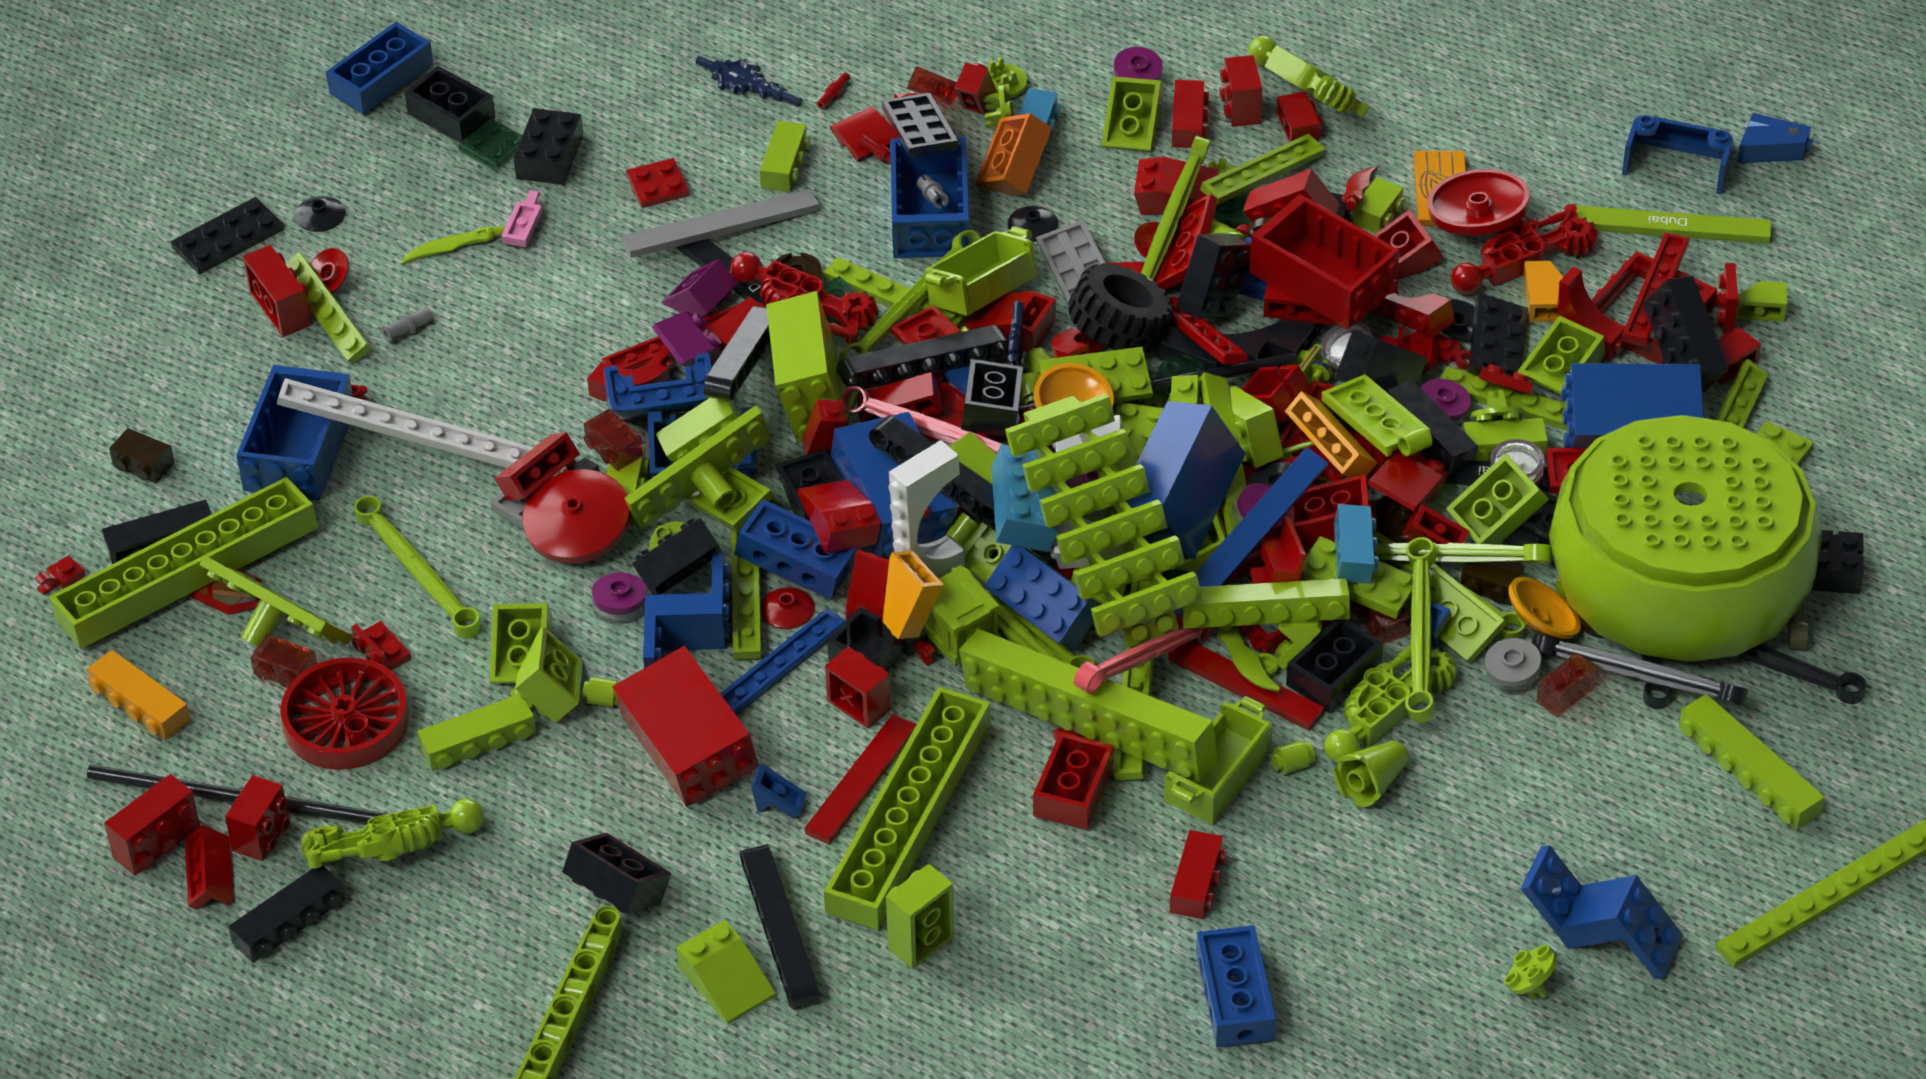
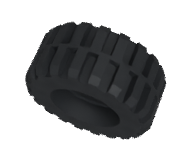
M1095 264L1085 269L1068 302L1069 316L1073 324L1077 325V329L1081 333H1085L1091 341L1100 343L1099 345L1104 348H1111L1112 351L1143 347V352L1145 353L1154 349L1172 316L1170 299L1166 296V292L1158 287L1156 282L1150 281L1142 273L1134 272V269L1129 267L1123 268L1118 264Z

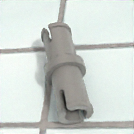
M924 175L926 180L919 177L917 186L922 190L924 198L932 202L936 208H942L939 203L945 207L949 199L943 192L941 185L933 181L929 175Z
M426 306L411 315L405 314L400 317V320L382 327V334L388 342H391L406 333L409 335L415 333L417 328L433 322L434 315L431 309Z

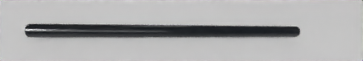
M1291 352L1246 361V363H1236L1175 376L1198 375L1200 378L1205 372L1228 379L1256 373L1260 367L1277 366L1280 368L1281 366L1297 365L1298 359L1296 353ZM1172 376L1150 380L1153 393L1171 390ZM1035 403L1019 406V417L1021 418L1027 406L1036 409Z
M89 765L87 770V778L149 789L165 778L163 776ZM178 779L193 791L194 796L235 802L242 789ZM285 797L289 812L367 824V821L373 817L387 814Z

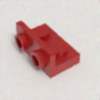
M1404 325L1398 327V338L1396 340L1399 346L1428 358L1422 374L1437 368L1439 333L1433 337L1419 331L1411 334Z
M382 621L375 623L365 630H362L358 624L351 626L353 634L351 638L352 645L356 651H362L366 655V659L377 662L391 671L411 660V653Z

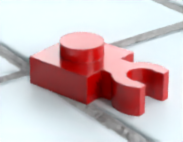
M1439 334L1437 361L1447 366L1452 361L1459 369L1466 370L1468 362L1465 359L1469 360L1470 350H1461V343Z

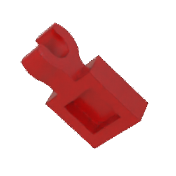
M68 555L46 568L47 572L38 574L35 580L40 584L37 590L42 595H45L58 586L64 589L86 575L85 569Z

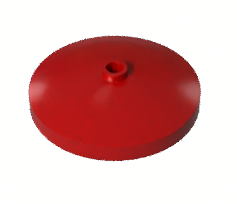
M1492 169L1466 171L1441 181L1433 188L1427 201L1428 212L1432 222L1445 231L1460 235L1490 234L1516 224L1526 215L1530 207L1529 189L1522 179L1505 171Z
M577 469L552 476L532 492L525 504L522 520L526 537L535 551L555 562L582 563L596 559L612 550L627 532L631 512L624 499L627 496L626 492L614 478L595 470Z

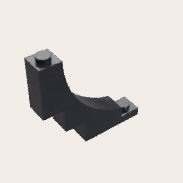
M1282 319L1257 330L1223 335L1248 354L1247 361L1291 352H1295L1297 355L1300 350L1307 351L1325 324ZM1171 326L1165 335L1162 334V337L1157 342L1159 360L1190 372L1226 365L1218 361L1179 328Z

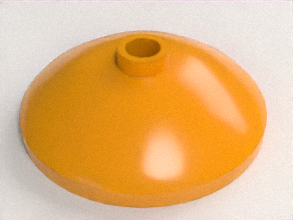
M1076 363L1059 364L1047 369L1038 378L1033 395L1036 408L1070 396H1075L1080 402L1107 394L1110 397L1112 407L1114 402L1113 391L1106 378L1093 368Z
M1529 577L1515 578L1509 585V597L1512 606L1519 618L1530 630L1560 640L1571 639L1578 634L1581 624L1577 613L1554 589Z

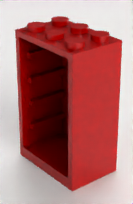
M1301 194L1251 235V274L1348 330L1354 324L1361 322L1371 309L1377 308L1387 295L1393 294L1397 289V275L1400 265L1399 249Z
M685 646L612 686L623 720L686 807L702 801L708 795L727 787L731 782L750 774L754 769L758 768L759 763L749 732Z

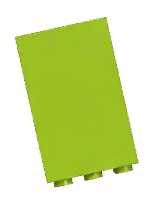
M817 291L766 304L775 384L797 443L802 442L801 438L816 400H841L843 393L842 381L836 371L839 363L837 347Z

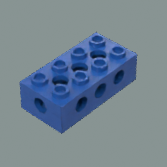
M762 499L738 533L734 555L831 600L852 570L858 548L825 553L811 521Z
M1255 925L1197 932L1196 956L1216 1047L1274 1041L1276 1018Z

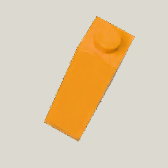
M1524 261L1523 285L1526 307L1528 308V322H1555L1557 319L1559 281L1563 276L1551 261Z
M913 551L892 552L889 560L883 623L897 639L920 636L944 586Z

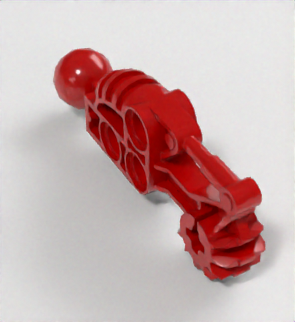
M1567 204L1564 210L1551 214L1539 221L1535 218L1525 221L1520 220L1516 224L1496 233L1486 241L1480 251L1482 265L1477 267L1472 263H1461L1454 267L1450 275L1452 287L1457 292L1465 295L1473 294L1479 290L1484 279H1488L1493 286L1523 275L1524 261H1543L1544 256L1558 249L1564 251L1565 256L1568 254H1573L1575 258L1578 254L1586 256L1588 252L1593 251L1598 238L1597 229H1595L1594 222H1588L1586 217L1578 218L1577 207L1574 204ZM1561 222L1556 229L1544 234H1538L1539 228Z
M742 252L736 255L731 262L730 271L734 279L740 283L750 284L756 280L762 281L760 296L765 305L817 291L824 313L836 318L842 325L828 322L831 333L845 338L847 344L857 343L859 330L867 331L869 326L875 325L878 318L879 310L874 296H869L867 291L860 294L856 290L852 294L846 292L845 296L841 298L835 297L823 289V282L818 277L775 260L765 268L760 258L752 252Z

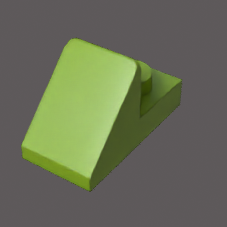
M1320 621L1278 623V629L1290 641L1284 640L1276 649V664L1284 670L1287 667V663L1319 634L1322 623Z

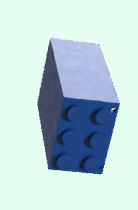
M956 137L958 140V149L950 150L947 153L926 154L922 157H909L899 139H890L893 258L944 257L952 249L954 237L965 230H969L966 137ZM924 175H929L933 181L941 185L943 192L949 199L945 207L939 203L942 208H936L932 202L924 198L922 190L917 186L919 177L926 180ZM965 236L961 238L963 248L969 245V238Z
M1572 363L1569 373H1565L1564 385L1561 387V401H1566V409H1563L1562 423L1567 425V433H1564V448H1588L1597 438L1634 421L1680 415L1703 418L1700 364Z
M273 364L236 454L243 491L255 493L287 477L308 500L320 501L350 424L278 405V396L286 378L353 397L350 375Z
M1167 401L1136 465L1141 464L1145 469L1150 492L1125 501L1131 508H1135L1158 499L1162 503L1167 528L1145 535L1143 538L1149 544H1153L1176 535L1180 540L1183 557L1195 559L1246 454L1212 405Z
M910 412L892 415L920 434ZM885 417L834 429L830 455L843 480H849L874 506L881 521V527L876 544L870 546L874 554L881 558L890 557L891 553L894 552V538L891 527L892 512L890 509L891 497L888 487L890 485L889 471L900 464L875 448L868 436L870 430ZM940 492L937 493L928 505V518L921 519L917 534L918 544L931 543L943 538L955 522L958 505Z

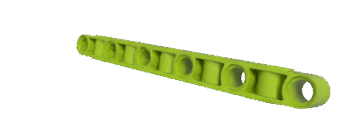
M603 906L595 912L575 950L515 1079L557 1078L622 936L621 916L617 908Z

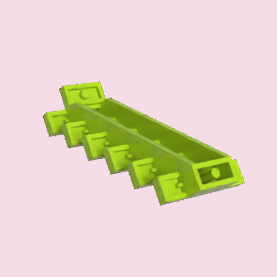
M1103 394L1080 402L1075 396H1070L1023 413L1024 423L1005 429L1010 451L1014 457L1036 451L1039 459L1022 464L1028 490L1032 493L1053 486L1056 494L1039 500L1044 523L1048 528L1069 521L1073 528L1072 531L1056 536L1062 561L1068 564L1087 557L1090 566L1073 572L1079 597L1082 600H1086L1104 593L1108 603L1091 608L1096 633L1102 637L1121 630L1123 642L1129 648L1178 630L1174 610L1203 600L1198 577L1194 572H1190L1167 581L1160 574V572L1185 564L1180 540L1176 535L1153 544H1149L1143 538L1145 535L1167 528L1162 503L1157 499L1131 508L1125 502L1150 492L1144 467L1138 464L1115 473L1107 466L1132 457L1128 435L1124 429L1101 437H1097L1091 431L1092 429L1115 422L1110 397L1107 394ZM1078 434L1083 442L1053 453L1047 447L1050 444ZM1096 470L1100 477L1097 480L1071 489L1063 482ZM1112 505L1117 512L1116 515L1091 524H1087L1081 518L1084 515ZM1131 541L1135 549L1106 561L1098 554V552ZM1146 577L1149 578L1152 587L1124 597L1115 590Z

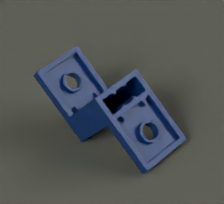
M712 552L711 593L645 595L644 668L664 658V651H676L683 646L687 650L725 649V639L731 638L730 622H726L731 618V603L726 602V600L731 598V581L725 580L730 579L729 563H724L723 552Z
M1550 845L1540 847L1520 888L1567 948L1623 939L1655 979L1665 977L1683 938L1682 932L1637 875L1581 885Z

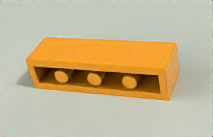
M1301 391L1285 410L1286 414L1342 475L1348 478L1362 474L1367 476L1377 464L1371 455L1320 400Z
M110 650L87 668L90 680L88 684L92 691L96 694H103L115 708L121 707L133 721H140L144 724L152 735L158 734L164 740H167L190 722L187 703L113 650Z

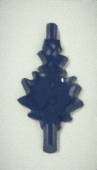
M698 55L695 63L697 65L707 68L713 73L711 78L718 80V88L720 89L727 88L733 94L739 91L742 95L748 89L751 93L757 92L761 98L769 96L775 101H785L797 107L802 103L801 97L787 92L786 88L779 87V83L765 82L764 75L759 73L761 70L760 66L746 64V59L738 61L727 59L725 62L719 60L713 61L701 55Z
M1016 301L1013 303L1008 360L1010 365L1022 367L1024 303Z

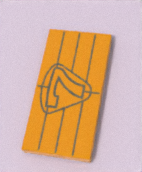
M1414 151L1417 220L1422 226H1437L1429 216L1427 204L1429 194L1441 181L1458 173L1466 172L1464 151Z

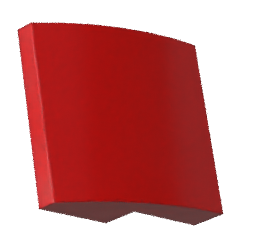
M872 106L829 127L842 147L846 146L857 162L874 154L859 144L863 136L868 137L878 145L883 144L886 147H890V139H899L888 121Z

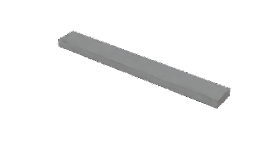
M807 189L622 235L621 243L630 258L816 212L819 211V203L811 190Z

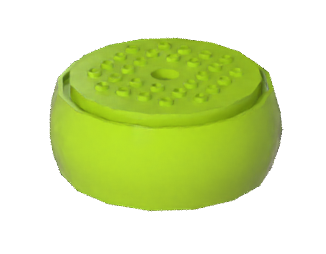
M1680 415L1634 421L1597 438L1570 467L1561 484L1549 540L1551 554L1568 604L1597 634L1638 654L1691 662L1737 656L1777 636L1799 610L1812 589L1822 542V525L1815 500L1803 470L1776 444L1730 422ZM1690 491L1700 494L1705 501L1701 504L1690 506L1680 503L1675 496L1678 493Z

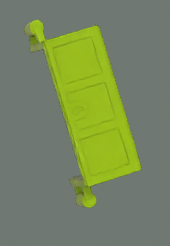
M1015 226L1011 230L1004 232L994 231L926 268L925 281L927 283L930 305L968 316L1036 278L1037 269L1033 242L1030 240L1032 232Z
M1247 696L1233 705L1223 702L1220 707V713L1213 720L1218 761L1200 782L1169 771L1164 777V802L1213 825L1271 751L1272 723L1263 720L1266 705ZM1242 706V707H1244V708H1246V709H1248V710H1250V711H1253V712H1255V713H1257V714H1259V715L1257 716V715H1255V714H1253V713H1250V712H1248V711H1246V710H1244V709H1242V708H1240V707Z

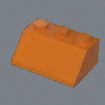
M1031 113L1000 118L975 184L1011 196L1026 194L1032 185L1031 180L1035 170L1040 165V157L1044 147L1049 142L1052 127Z

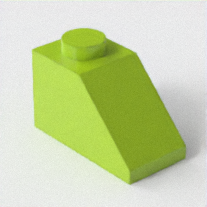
M1760 281L1738 295L1736 319L1785 321L1787 282Z

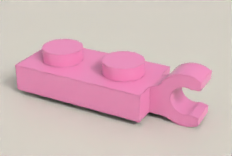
M529 190L525 202L517 201L501 236L503 244L527 247L542 214L541 201L538 200L540 191Z

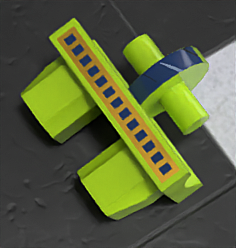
M1315 344L1310 351L1300 350L1297 354V365L1300 366L1310 386L1314 380L1325 382L1332 375L1329 361L1324 360L1321 356L1322 345Z

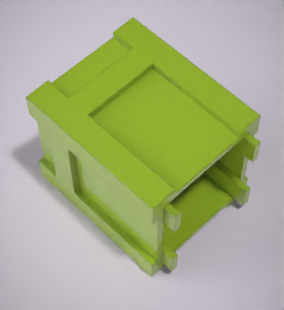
M962 565L956 568L953 567L950 573L939 578L944 586L923 627L928 638L955 666L961 663L959 649L977 629L1000 637L997 613L1000 612L999 604Z

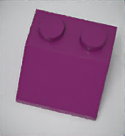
M718 259L691 271L661 302L679 312L688 311L708 317L717 310L715 305L719 301L723 302L732 295L731 289L737 282Z
M682 311L652 326V329L681 366L691 368L696 362V354L709 353L712 365L723 352V349L720 347L722 342L713 332L709 333L705 327L707 325L706 321L698 313L693 314L688 311Z

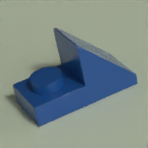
M761 763L758 766L751 786L757 811L761 812L771 804L793 819L800 815L807 792Z

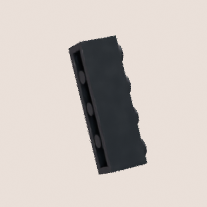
M1413 380L1387 390L1390 396L1430 428L1432 445L1423 450L1432 459L1441 462L1445 466L1444 469L1450 472L1449 475L1473 465L1478 445Z
M207 500L194 502L101 529L111 564L212 515Z
M324 865L319 868H312L230 924L228 928L232 944L252 963L268 956L278 945L284 941L291 940L297 932L307 925H313L319 917L329 910L339 907L342 901L345 900L342 882Z

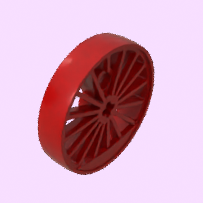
M346 657L318 663L298 675L283 695L280 717L285 739L298 757L321 768L346 770L374 763L389 754L400 743L408 727L409 706L401 681L390 669L368 659ZM364 681H373L374 683L358 697ZM356 682L350 696L345 695L344 685ZM340 687L341 696L335 697L332 690ZM383 687L389 690L375 698H372ZM325 694L330 700V702L324 700L319 696ZM395 699L399 702V704L382 706ZM308 702H311V703L315 704V705L318 706V707L309 706V705H304V704H306V703H308ZM293 713L308 716L291 719ZM393 715H396L395 718H394V720H393V719H387V718H381V717H385V716H393ZM310 727V728H308V729H306V730H303V731H301V732H299V733H297V732L294 730V729H299V728ZM374 727L385 728L386 730L381 732ZM343 731H345L346 747L337 748ZM319 735L312 743L309 742V741H307V740H309V739H311V738H313V737ZM333 736L329 747L322 746Z

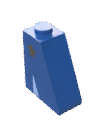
M1752 113L1740 143L1737 162L1757 163L1803 160L1805 152L1811 151L1814 138L1810 137L1811 126Z

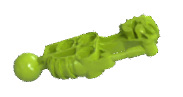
M1260 35L1249 43L1248 55H1254L1256 65L1266 67L1341 113H1347L1348 110H1351L1357 115L1365 117L1370 106L1356 99V92L1340 83L1338 79L1279 47L1275 40L1269 36Z
M1411 639L1410 645L1401 651L1393 661L1381 663L1376 668L1367 670L1364 673V679L1347 697L1344 717L1348 720L1350 729L1334 730L1329 733L1324 742L1326 756L1332 762L1338 763L1337 760L1343 755L1358 751L1360 749V742L1370 747L1408 714L1405 701L1408 695L1413 692L1412 668L1398 679L1393 676V671L1411 658ZM1437 648L1436 650H1431L1429 693L1432 690H1436L1440 694L1443 688L1450 689V686L1456 679L1457 671L1455 659L1450 658L1448 651L1440 653Z
M463 798L455 802L450 811L438 813L436 806L430 805L380 815L369 819L367 825L361 830L347 833L344 832L343 827L340 825H321L303 834L301 850L305 860L308 861L309 868H319L323 866V863L342 860L344 857L359 855V858L375 857L378 861H388L399 857L401 854L425 848L437 840H442L441 830L454 828L462 834H472L478 831L484 823L485 812L482 805L477 801Z

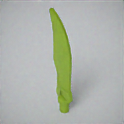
M504 225L492 228L491 226H484L476 229V231L432 240L410 251L400 262L404 265L423 257L454 251L467 244L493 240L494 237L502 236Z
M1233 626L1219 627L1217 638L1226 646L1235 667L1242 676L1261 688L1280 691V687L1265 672L1257 653L1244 644L1239 629Z

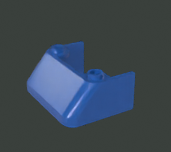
M1641 115L1634 119L1625 145L1622 175H1627L1637 143L1721 159L1716 194L1722 193L1735 148V143L1730 133L1724 130L1649 115Z

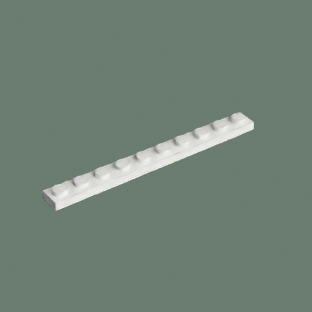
M286 378L277 404L505 468L511 466L534 448Z

